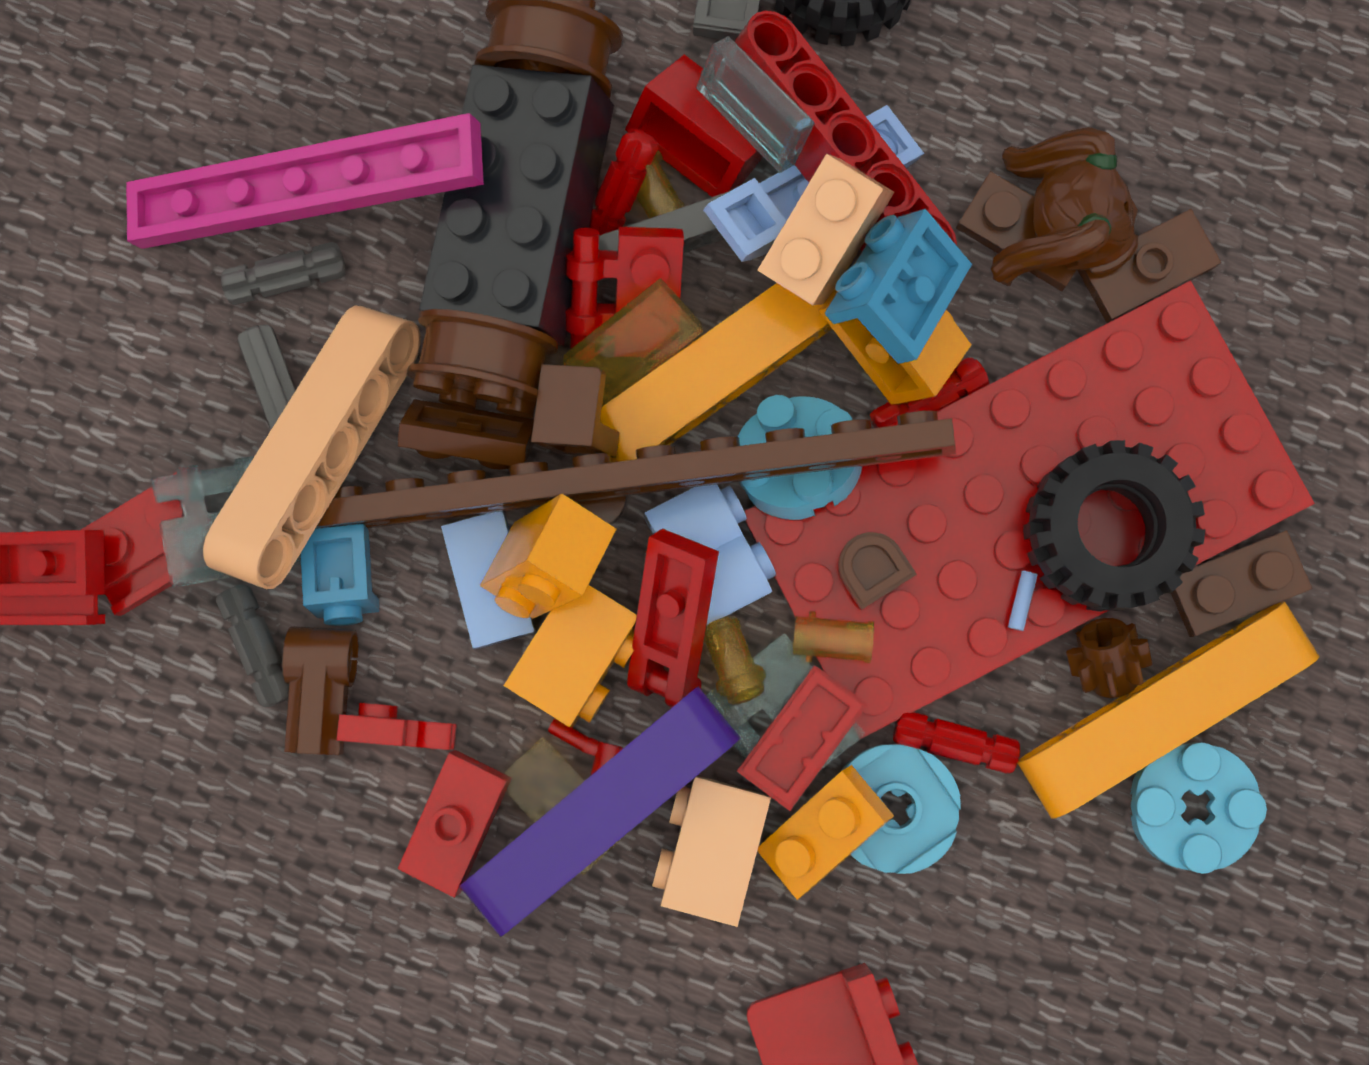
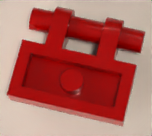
M619 226L618 251L599 250V231L596 229L578 228L574 230L573 251L566 256V276L572 280L571 308L566 311V331L571 333L570 351L572 354L577 356H590L594 354L596 334L601 331H614V355L674 356L677 354L684 247L683 229ZM603 278H616L615 304L597 303L599 280Z

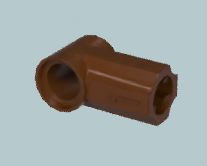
M289 627L284 641L282 662L284 680L289 684L284 752L317 755L344 754V741L336 740L339 714L346 715L348 687L354 685L357 674L358 660H351L352 658H358L359 642L356 630Z

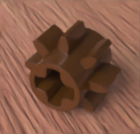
M1100 618L1091 621L1081 631L1075 633L1078 647L1067 650L1066 655L1071 675L1080 677L1083 692L1087 693L1093 690L1099 696L1117 698L1129 694L1137 685L1141 686L1144 683L1141 668H1146L1153 664L1148 639H1138L1135 624L1126 625L1123 621L1115 618Z

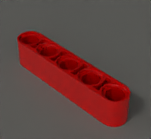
M761 11L751 17L726 53L723 62L724 72L733 87L808 182L811 181L826 154L840 158L894 192L877 222L890 215L900 217L926 209L957 246L956 235L949 222L795 25L785 16L774 11ZM865 241L860 248L862 252L867 245Z

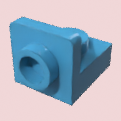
M364 524L315 529L301 552L303 606L317 618H323L324 624L332 626L357 624L363 621L362 614L379 612V598L372 592L369 530Z

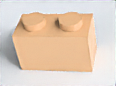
M826 154L757 271L811 305L824 304L835 290L839 278L849 268L863 245L867 233L877 222L894 192L842 159Z
M696 776L693 779L691 788L683 787L677 792L669 823L681 826L675 851L662 848L652 887L664 890L661 901L662 907L738 927L771 800L769 795L701 776Z

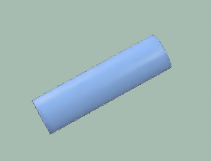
M1028 571L1021 572L1008 628L1024 631L1037 574Z

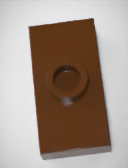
M1189 209L1139 235L1138 248L1132 258L1120 268L1104 274H1092L1089 270H1078L1106 323H1109L1182 284L1213 270L1222 262L1193 210Z

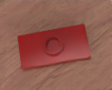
M814 665L736 771L787 810L791 811L868 704Z
M457 750L449 752L398 866V870L453 898L459 895L462 891L459 886L469 876L512 777Z

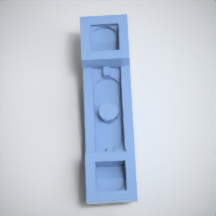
M888 105L866 116L906 168L919 160L924 154ZM793 164L760 183L753 178L708 203L703 211L741 262L752 260L768 253L809 182Z

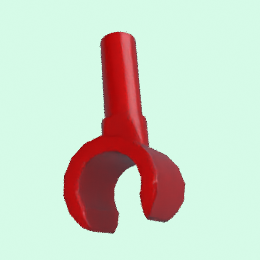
M554 719L548 728V732L583 753L595 756L590 776L623 749L621 746L601 742L593 737L589 738L557 719Z

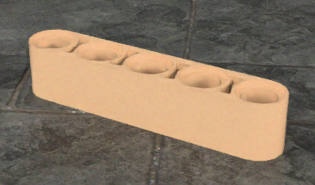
M356 305L345 312L211 525L205 537L203 547L204 561L208 567L266 590L274 589L282 583L405 380L408 366L414 364L420 348V331L413 321Z

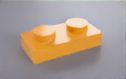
M850 765L838 773L758 846L757 852L796 900H798L883 827L894 815L856 769Z

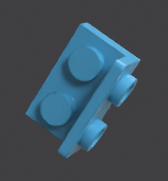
M926 209L900 217L895 215L887 216L869 230L865 237L866 247L856 263L845 271L837 281L835 286L837 293L825 311V315L833 324L858 318L898 364L917 360L972 266V263Z

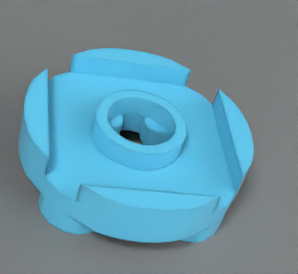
M774 395L760 403L757 413L745 423L738 437L740 446L766 443L765 433L779 429L803 428L805 429V437L832 434V424L852 420V417L847 411L823 399L806 396L788 398L784 395ZM862 466L739 481V483L746 491L748 498L762 512L781 519L801 520L815 516L813 509L824 507L831 501L836 506L846 499L859 480Z
M1202 742L1182 744L1139 770L1133 779L1130 793L1132 794V826L1143 847L1153 857L1166 865L1201 874L1225 868L1239 860L1254 843L1259 827L1266 818L1267 812L1266 802L1259 792L1258 783L1245 763L1224 748ZM1189 791L1197 796L1205 792L1208 795L1210 801L1206 808L1210 814L1204 822L1194 818L1187 823L1181 815L1187 808L1185 802L1181 799L1185 792Z
M901 744L873 746L853 757L843 769L852 765L880 799L886 792L890 791L896 797L906 793L912 803L905 809L909 817L905 824L899 826L895 820L890 819L856 849L851 856L861 864L875 870L897 874L921 871L942 858L951 847L956 836L959 809L961 810L958 786L946 766L928 752Z

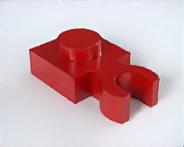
M359 703L358 715L339 714L336 741L442 750L455 749L457 724L397 719L398 706Z

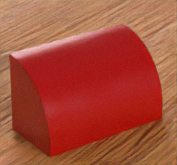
M685 54L645 85L625 128L627 132L632 128L642 129L646 134L655 137L658 143L656 155L711 197L732 191L741 186L775 140L744 99Z

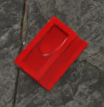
M180 471L175 472L81 529L104 530L105 595L112 605L110 608L114 615L122 616L206 565L203 547L205 537L213 521L186 475Z
M104 530L0 532V625L105 624V614H98V595H105Z

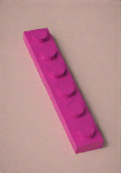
M467 113L126 182L127 242L144 249L484 185L481 123L473 115Z

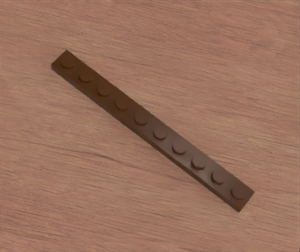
M917 411L897 416V426L871 429L870 420L857 419L832 424V434L805 437V429L803 428L779 429L765 433L766 443L740 446L739 437H717L701 441V451L676 454L675 446L673 445L649 446L636 450L637 459L612 462L611 454H587L572 458L573 468L549 471L547 462H526L509 466L510 476L486 479V471L484 470L457 471L447 474L448 484L424 487V479L421 478L396 479L385 482L386 492L363 495V487L343 486L339 488L315 529L364 524L368 529L542 506L561 493L575 502L953 455L956 454L952 418L938 420L937 411Z

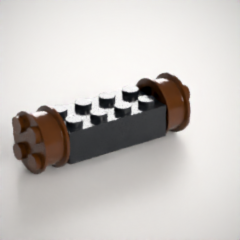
M489 0L487 3L485 14L487 20L492 25L488 47L481 49L476 54L462 114L470 113L481 123L484 185L446 191L444 194L419 308L421 312L418 322L426 328L419 363L409 365L407 370V376L414 380L413 387L439 394L438 401L442 403L475 409L477 399L497 403L496 410L502 413L533 418L536 409L541 366L545 365L547 355L557 353L558 346H564L567 335L566 311L571 308L572 280L566 276V256L573 251L574 230L589 228L614 110V104L610 100L612 84L605 75L610 54L620 49L623 40L622 31L617 24L595 10L596 2L594 0Z

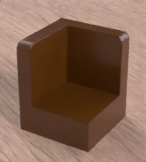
M542 365L531 442L558 454L587 455L605 453L611 454L612 458H616L620 432L600 423L606 380L605 372L597 367Z

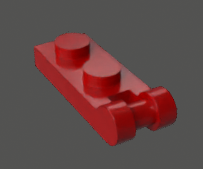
M661 529L649 536L632 644L634 651L630 657L627 677L628 688L645 696H649L654 692L665 697V704L671 708L696 687L699 686L701 689L702 682L698 678L719 551L666 529ZM664 666L668 667L669 671L664 670Z

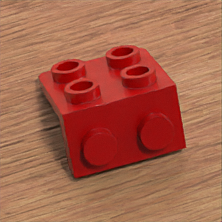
M866 963L754 1001L747 1008V1020L763 1065H918L909 1041L898 1045L889 1020L900 1016V1012L887 977L875 981L873 973Z

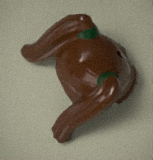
M1087 127L1063 132L1030 147L1019 148L1010 146L1004 149L1002 158L1008 171L1019 177L1042 180V182L1037 187L1034 196L1033 224L1036 238L1022 240L1009 245L993 257V264L990 268L993 273V280L1001 282L1003 285L1011 286L1012 281L1021 274L1065 265L1067 270H1089L1092 274H1104L1120 268L1132 258L1138 248V236L1134 233L1138 209L1131 198L1127 185L1116 170L1115 139L1108 132Z

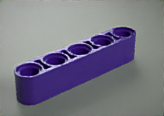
M699 686L696 687L459 887L499 937H502L738 742L741 737Z

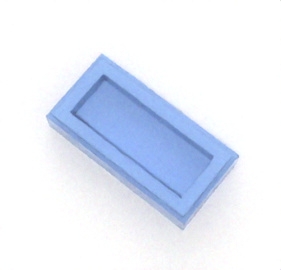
M505 512L487 513L441 526L472 648L479 649L536 633L534 621L531 617L520 618L504 611L495 603L494 599L496 596L480 586L509 532Z

